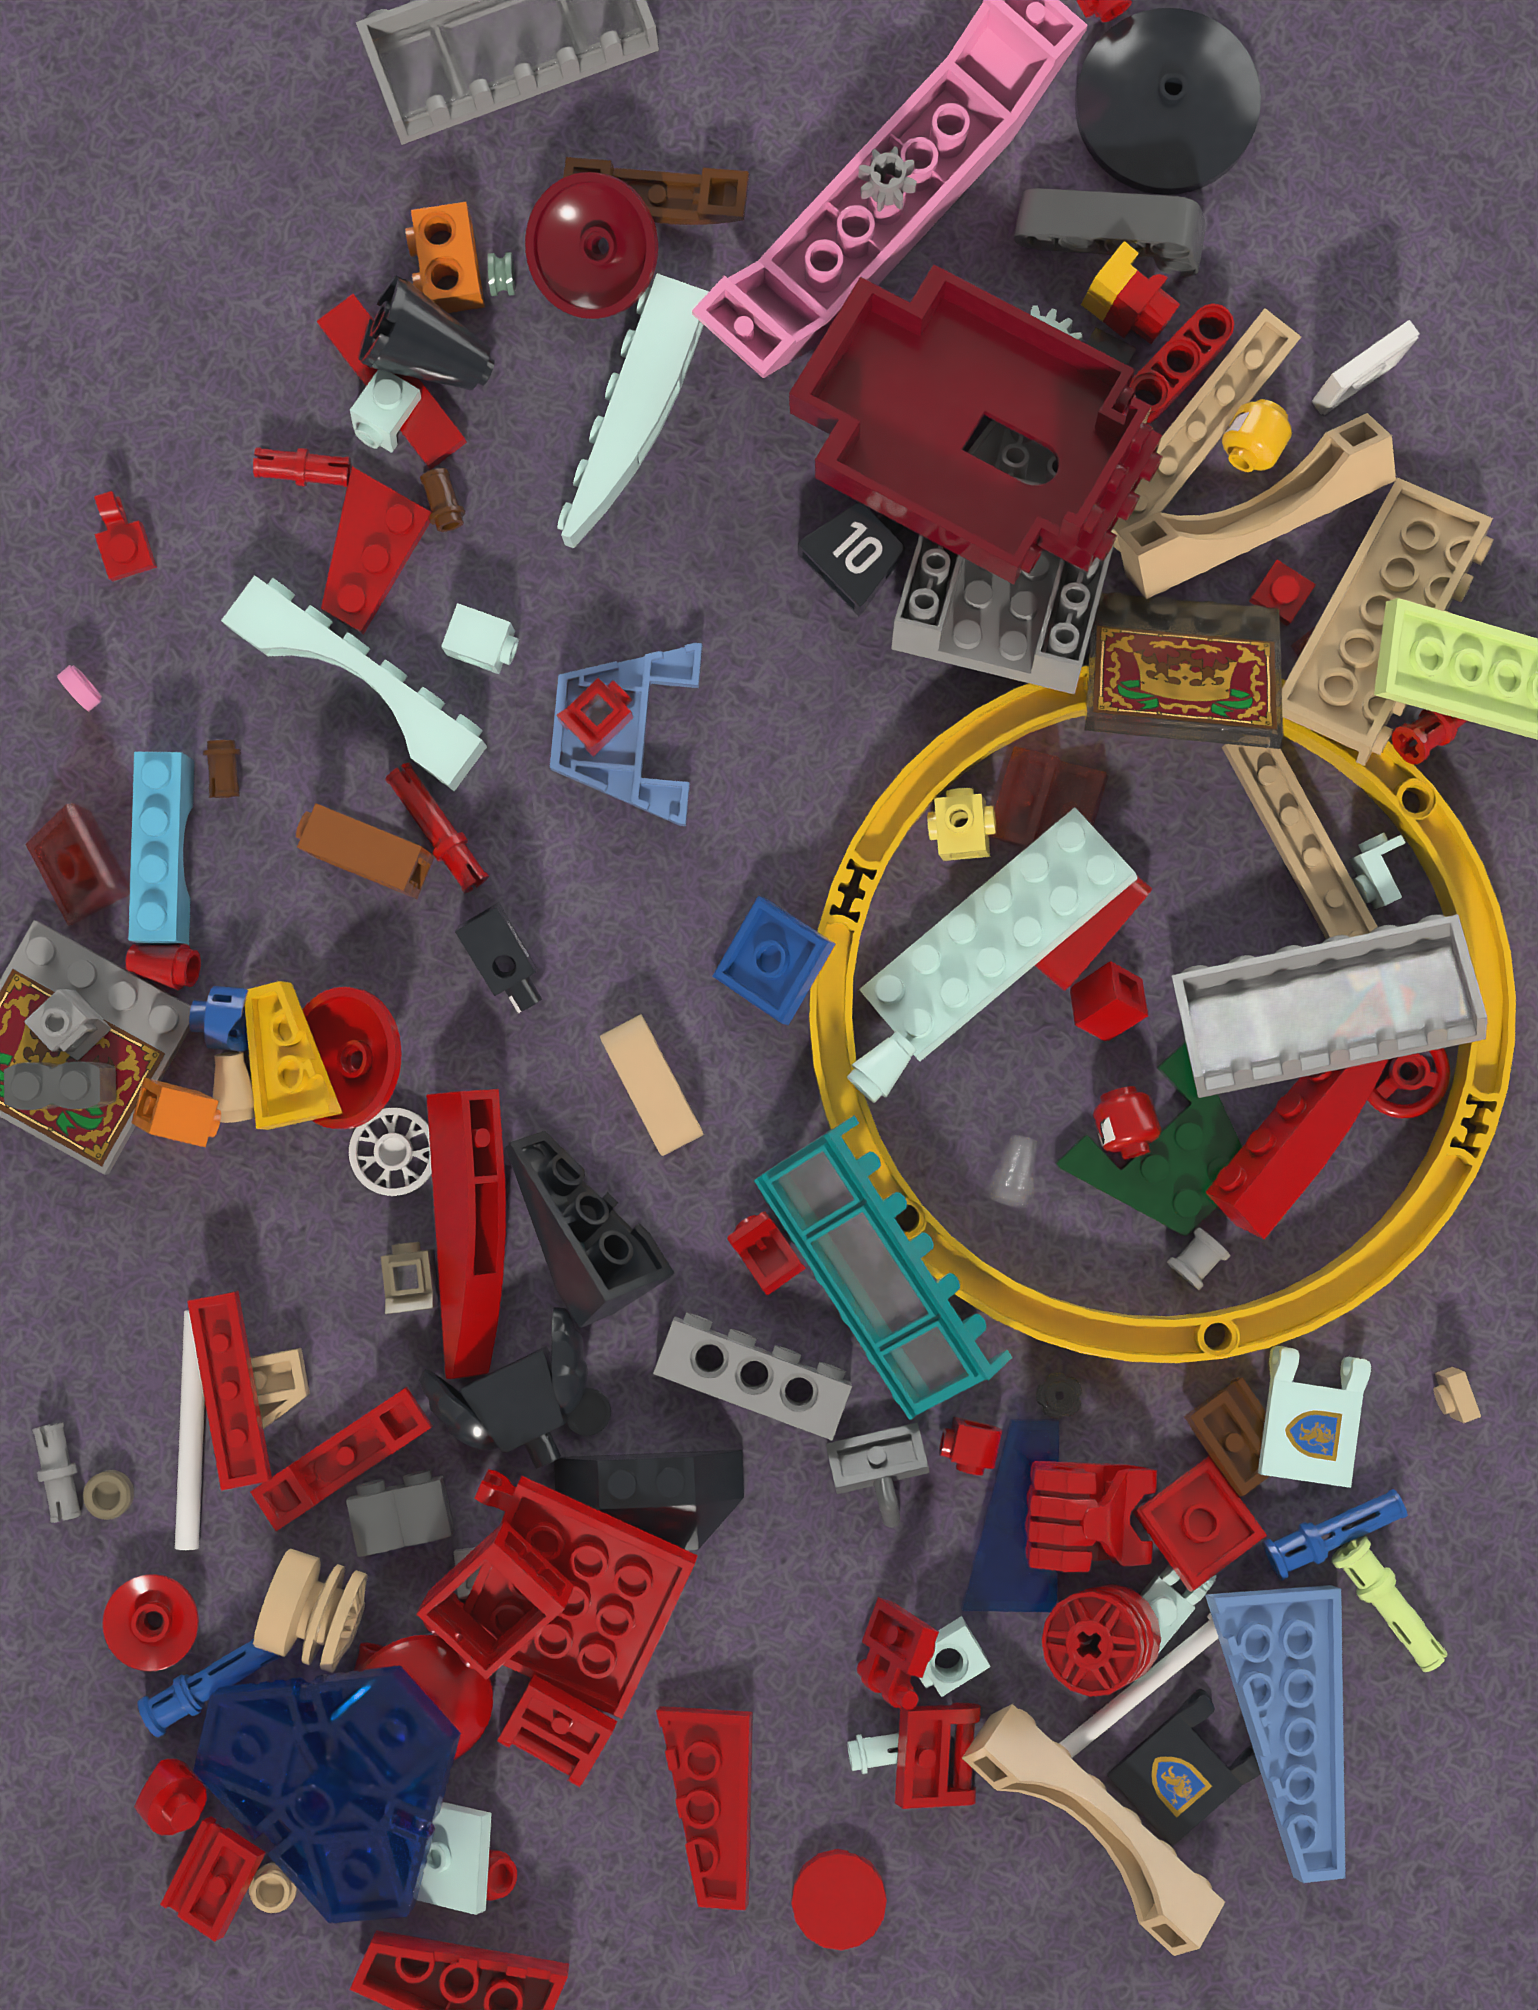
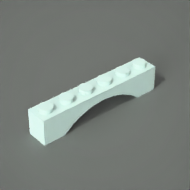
M254 575L221 621L267 656L292 655L319 659L342 667L363 679L382 696L393 711L404 733L410 758L425 771L455 791L487 748L483 740L479 738L483 730L462 714L454 720L441 711L445 703L426 688L422 687L418 693L403 683L408 676L389 661L384 660L380 666L366 656L370 648L347 632L343 639L328 629L333 622L313 606L309 605L306 611L291 602L295 594L280 582L272 578L266 584Z

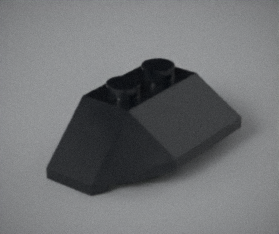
M742 1449L560 1457L554 1461L555 1491L687 1551L699 1550L744 1498Z

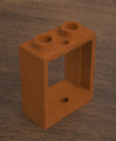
M315 803L311 813L306 811L303 814L296 830V838L300 839L297 848L314 858L415 899L419 897L435 858L420 845Z

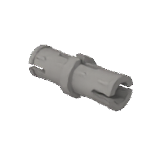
M64 1422L32 1429L41 1465V1470L37 1472L38 1481H44L51 1523L59 1522L61 1519L63 1521L73 1519L82 1515L73 1474L77 1473L76 1463H70L63 1428Z

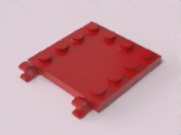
M488 1469L474 1499L484 1505L504 1511L505 1514L501 1523L506 1521L574 1585L565 1609L504 1663L503 1666L530 1678L536 1675L575 1698L622 1719L693 1570L698 1555L524 1476H521L517 1487H515L506 1476ZM488 1561L481 1566L465 1604L458 1599L454 1592L449 1595L496 1640L535 1606Z

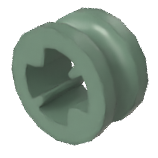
M506 252L503 258L496 257L495 253H488V278L491 296H498V293L502 290L507 291L509 295H515V268L512 252Z

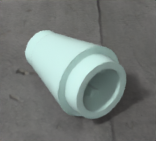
M895 1031L890 1038L888 1037L851 1065L853 1070L847 1076V1079L864 1096L875 1103L881 1095L887 1097L910 1061L911 1056L917 1050L905 1037Z

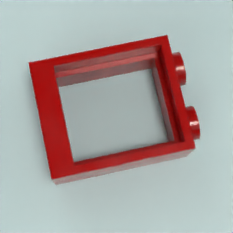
M503 1521L428 1591L416 1615L423 1620L429 1632L441 1637L458 1653L459 1658L467 1667L475 1669L487 1680L565 1609L574 1585L510 1524ZM486 1561L535 1605L497 1640L449 1596Z

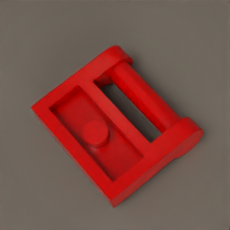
M533 1675L499 1735L497 1742L510 1748L511 1744L517 1746L569 1776L567 1781L580 1788L612 1735L617 1721L540 1677Z
M956 1702L953 1705L916 1706L911 1710H906L903 1707L900 1708L895 1790L896 1805L902 1809L967 1806L976 1803V1787L972 1785L973 1768L962 1757L974 1740L975 1723L980 1722V1705ZM951 1724H956L953 1783L948 1785Z

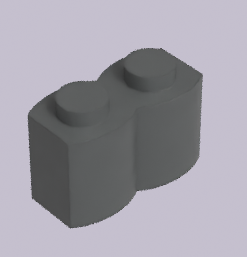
M27 1062L15 1064L4 1069V1104L15 1109L37 1110L56 1107L87 1109L104 1107L116 1101V1068L107 1063L67 1062L57 1064L50 1062Z
M427 1469L403 1475L404 1483L385 1487L384 1480L357 1485V1494L351 1495L346 1500L357 1556L377 1554L452 1536L455 1528L444 1475L432 1477L431 1470Z

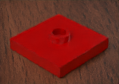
M1210 1456L1204 1458L1133 1511L1189 1592L1196 1590L1267 1536Z

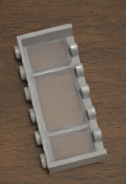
M411 0L409 3L391 10L381 9L374 11L366 19L356 22L401 145L659 50L656 25L646 0Z
M1458 914L1448 917L1431 915L1421 919L1418 923L1401 927L1384 925L1375 928L1368 934L1354 937L1337 935L1317 945L1307 947L1298 945L1286 946L1277 950L1274 954L1260 957L1250 955L1239 956L1230 960L1227 964L1213 967L1197 965L1185 969L1180 974L1172 975L1198 1098L1486 1039L1487 1014Z

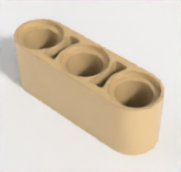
M642 1014L600 1035V1039L661 1156L704 1135Z

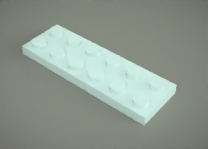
M1074 807L859 990L892 1030L900 1033L915 1047L917 1051L913 1055L921 1061L1138 879L1137 875Z

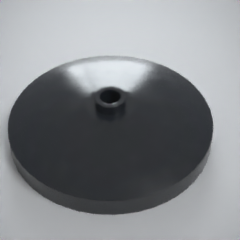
M1157 8L1142 11L1112 26L1100 37L1089 52L1083 64L1075 94V114L1078 129L1087 150L1099 166L1110 176L1131 188L1163 195L1191 192L1203 188L1225 175L1239 161L1247 149L1255 132L1261 109V90L1258 74L1243 44L1231 31L1214 19L1180 8Z

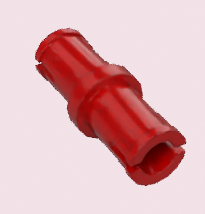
M261 447L255 448L254 455L257 456V458H253V474L255 478L293 480L296 486H307L308 482L348 486V475L351 473V458L348 456L338 457L310 454L309 449L298 448L297 452L262 449Z

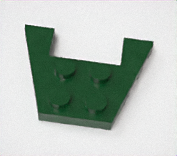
M1185 1040L1156 1068L1189 1102V1105L1161 1130L1156 1140L1148 1143L1150 1152L1131 1158L1119 1169L1088 1135H1084L1055 1162L1059 1169L1183 1236H1187L1218 1207L1205 1192L1217 1179L1219 1172L1231 1162L1242 1148L1218 1094L1198 1098Z

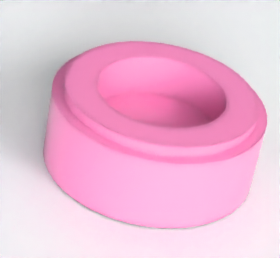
M69 665L57 675V678L66 690L88 712L102 701V696L74 665Z

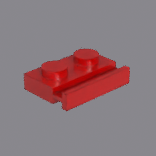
M210 1816L202 1820L160 1905L164 1908H172L178 1912L177 1917L216 1942L225 1936L266 1852L229 1827L224 1829L216 1823L217 1819Z

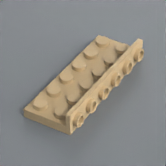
M1397 478L1276 699L1277 714L1359 751L1356 762L1365 766L1372 752L1381 755L1393 731L1392 728L1386 726L1391 715L1394 713L1401 717L1407 704L1374 695L1386 601L1400 598L1448 612L1447 610L1453 599L1462 602L1474 576L1467 574L1473 562L1482 565L1494 539L1486 536L1493 518Z

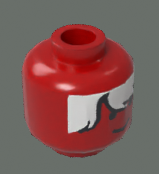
M1136 1086L1115 1089L1101 1095V1103L1095 1107L1093 1118L1103 1149L1110 1152H1121L1123 1159L1138 1157L1150 1152L1148 1143L1156 1140L1161 1133V1126L1151 1096L1144 1092H1137Z

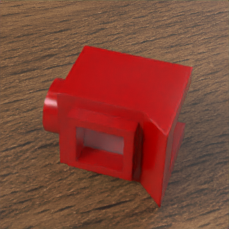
M597 678L579 697L556 716L561 725L566 730L569 729L594 757L633 719L632 712L627 707L632 702V699L615 681L612 680L606 686Z

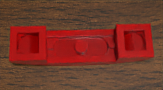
M405 1387L275 1474L270 1481L264 1482L250 1491L274 1530L278 1531L320 1501L432 1428L433 1425L408 1387Z

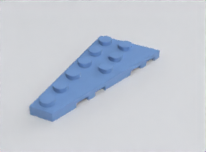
M1327 1585L1205 1594L1293 1878L1302 1883L1344 1879L1345 1810L1341 1588Z

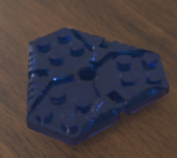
M400 1665L366 1669L362 1672L357 1670L349 1671L348 1673H334L333 1675H317L311 1682H307L299 1677L291 1678L287 1681L283 1679L275 1680L274 1682H260L259 1684L249 1683L219 1687L210 1696L193 1771L254 1840L262 1833L269 1838L275 1846L268 1853V1856L329 1924L408 1917L416 1905L424 1875L423 1871L426 1867L427 1856L430 1852L431 1841L435 1833V1827L432 1822L438 1816L442 1807V1799L445 1795L446 1784L449 1780L450 1769L453 1765L461 1733ZM279 1819H281V1820L283 1821V1823L291 1830L290 1832H289V1830L281 1823V1821H280Z

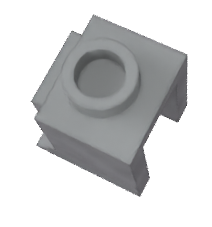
M58 989L24 1021L51 1051H64L77 1061L112 1029L76 990Z

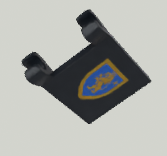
M1203 1689L1195 1691L1176 1713L1107 1773L1112 1782L1171 1847L1242 1785L1261 1774L1252 1745L1246 1748L1228 1767L1192 1728L1207 1719L1215 1710L1211 1697Z

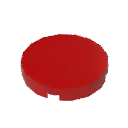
M842 1849L818 1853L802 1866L794 1882L791 1898L795 1921L805 1936L823 1948L835 1950L858 1947L874 1936L884 1920L887 1902L882 1876L872 1862L863 1856L860 1857L849 1853L848 1850Z

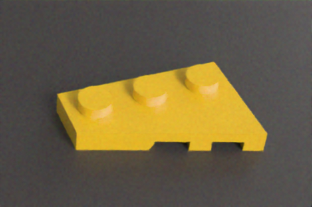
M278 981L247 989L248 994L244 1006L256 1129L269 1130L342 1114L292 983Z

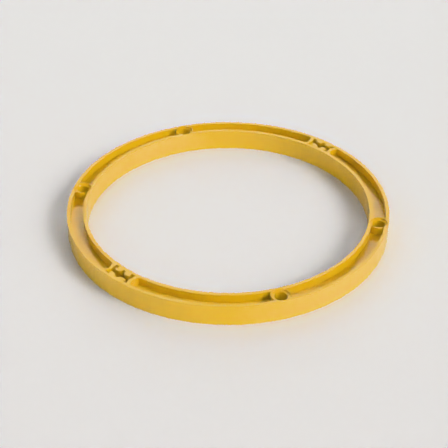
M1095 664L1081 668L1075 694L1028 683L975 709L937 736L903 768L875 802L850 842L834 877L818 927V932L836 945L810 988L809 1029L813 1068L823 1110L830 1129L832 1130L855 1115L859 1124L841 1137L856 1160L868 1152H874L879 1157L881 1166L868 1176L869 1180L882 1200L895 1192H899L905 1197L907 1204L915 1208L918 1216L917 1222L913 1228L903 1232L909 1241L921 1233H927L931 1237L934 1244L933 1249L923 1256L921 1260L931 1275L937 1280L948 1273H952L958 1278L960 1289L955 1295L996 1321L1040 1341L1083 1354L1130 1362L1183 1363L1223 1359L1278 1345L1312 1332L1353 1310L1389 1284L1422 1253L1453 1215L1483 1162L1496 1132L1508 1090L1515 1046L1516 994L1511 950L1500 906L1483 862L1461 822L1434 785L1416 766L1404 761L1389 741L1381 755L1372 752L1365 766L1356 762L1359 751L1277 714V729H1270V731L1302 745L1328 761L1362 788L1392 820L1413 849L1434 888L1444 916L1459 915L1487 1014L1486 1039L1459 1045L1454 1080L1445 1111L1426 1156L1405 1190L1384 1216L1351 1248L1319 1271L1283 1290L1249 1303L1207 1313L1176 1316L1125 1315L1089 1309L1042 1294L1010 1279L980 1260L952 1237L921 1204L899 1173L880 1138L865 1096L847 1079V1076L853 1070L851 1065L857 1061L852 1023L853 976L859 940L871 899L887 864L907 832L931 805L934 798L940 796L962 774L990 754L1019 738L1067 719L1097 713L1093 712L1094 689L1092 681L1095 678ZM1275 677L1277 699L1286 680ZM1408 790L1417 795L1420 801L1417 813L1409 812L1402 804L1404 791ZM849 863L861 872L875 874L873 880H870L868 876L863 874L858 892L864 895L863 900L855 898L848 915L859 916L857 923L843 915L829 914L831 908L838 912L840 911L844 894L838 891V888L840 886L848 887L854 870L847 869ZM1460 992V1017L1467 1016ZM1466 1100L1484 1102L1483 1108H1476L1477 1105L1466 1104ZM1463 1118H1470V1123L1476 1126L1474 1133H1467V1128L1461 1126ZM1450 1143H1461L1460 1146L1468 1147V1150L1450 1147ZM1221 1323L1225 1330L1223 1342L1214 1348L1208 1347L1204 1341L1206 1328L1211 1324Z

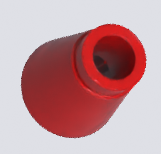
M133 944L126 955V969L128 972L136 973L180 990L184 986L192 987L196 983L201 969V957L199 952L192 950L188 944Z

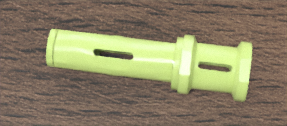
M1363 1536L1340 1547L1334 1553L1331 1559L1332 1563L1336 1568H1343L1357 1586L1356 1594L1367 1603L1371 1602L1376 1607L1395 1635L1415 1658L1423 1672H1429L1439 1667L1444 1662V1658L1447 1657V1651L1437 1642L1425 1626V1623L1395 1587L1396 1579L1394 1572L1391 1568H1384L1369 1549L1371 1543L1368 1538Z

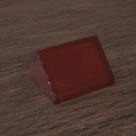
M74 803L64 805L25 844L68 926L130 895V885L90 810Z

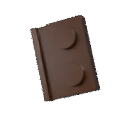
M1243 1377L1233 1379L1224 1389L1218 1390L1183 1416L1238 1496H1245L1270 1477L1258 1474L1266 1411Z

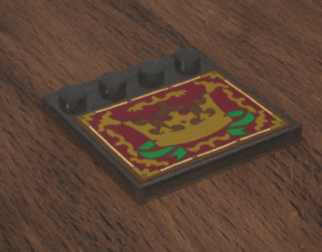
M1101 592L1088 641L1084 731L1280 749L1283 738L1279 609L1266 608L1259 605L1244 606L1222 604L1214 601L1178 600L1168 597H1150L1146 599L1144 596Z

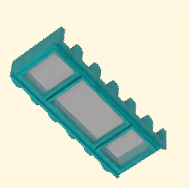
M854 1115L763 1173L754 1182L761 1191L766 1203L771 1206L784 1226L790 1240L797 1246L810 1266L816 1280L823 1286L836 1306L842 1320L849 1326L864 1349L868 1360L875 1366L890 1389L894 1400L901 1406L908 1419L911 1420L916 1415L979 1382L990 1380L1013 1357L1008 1350H1005L987 1360L975 1340L986 1330L987 1326L984 1318L980 1314H974L962 1322L948 1301L960 1289L958 1278L954 1274L948 1273L935 1281L921 1260L923 1256L933 1249L934 1244L931 1237L927 1233H921L909 1241L894 1218L907 1208L905 1197L901 1193L895 1192L882 1200L868 1178L869 1175L880 1168L881 1162L879 1157L874 1152H868L856 1160L841 1137L859 1124Z

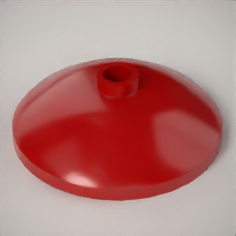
M351 987L332 988L314 997L305 1005L302 1011L342 1114L311 1121L326 1128L351 1129L373 1119L385 1107L392 1096L401 1068V1041L395 1020L380 999L362 989Z
M416 1635L399 1639L373 1654L357 1673L349 1695L348 1707L351 1728L362 1748L370 1756L385 1765L410 1771L441 1767L464 1755L477 1743L484 1733L493 1709V1690L490 1677L486 1680L475 1669L467 1667L459 1658L458 1653L441 1637L435 1635ZM427 1715L431 1717V1720L426 1723L416 1722L420 1716Z

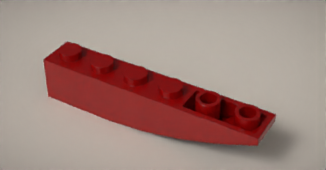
M1382 981L1378 982L1366 994L1358 1008L1337 1029L1334 1037L1344 1036L1346 1040L1375 1035L1376 1030L1379 1028L1393 1026ZM1399 986L1408 1016L1416 994L1409 988ZM1388 1059L1300 1077L1287 1094L1280 1098L1276 1107L1259 1128L1248 1137L1245 1145L1231 1162L1219 1172L1217 1179L1205 1193L1236 1226L1265 1240L1323 1169L1344 1139L1376 1086Z
M499 1089L426 1095L446 1379L486 1374L490 1371L500 1310L506 1236V1190Z

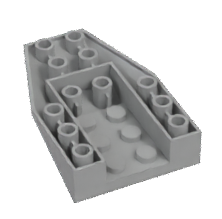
M993 419L967 452L1029 485L1045 484L1053 479L1058 471V462L1052 451ZM920 535L895 617L891 649L1075 694L1113 546L1104 561L1098 558L1094 560L1088 572L1043 549L1031 573L1028 574L1022 571L1013 585Z

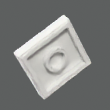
M1408 320L1332 373L1311 402L1321 415H1326L1396 366L1418 339L1420 333L1412 322Z

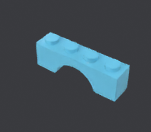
M134 752L128 940L139 944L189 945L190 896L184 876L183 844L186 821L193 808L194 760L182 752Z

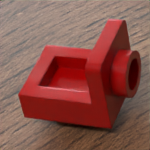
M766 1211L761 1212L759 1215L745 1218L736 1226L735 1231L727 1237L731 1246L739 1254L767 1296L806 1269Z

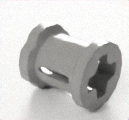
M1198 1227L1193 1232L1195 1238L1177 1258L1171 1257L1167 1263L1190 1285L1200 1290L1204 1286L1202 1282L1204 1277L1220 1260L1226 1261L1231 1255L1213 1237Z

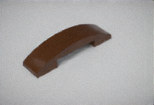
M566 157L563 178L582 172L604 173L616 177L627 183L641 196L656 223L707 225L742 221L745 217L749 171L703 168L702 175L614 168L611 160Z

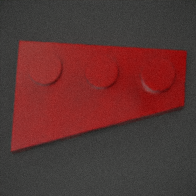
M352 466L321 609L328 615L364 635L429 526V516L432 512Z

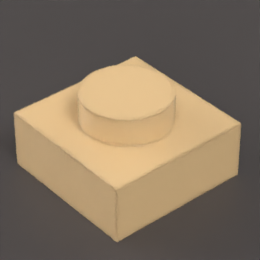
M1450 1367L1435 1373L1439 1386L1434 1387L1433 1390L1438 1406L1443 1414L1449 1413L1451 1418L1462 1423L1481 1417L1465 1371Z

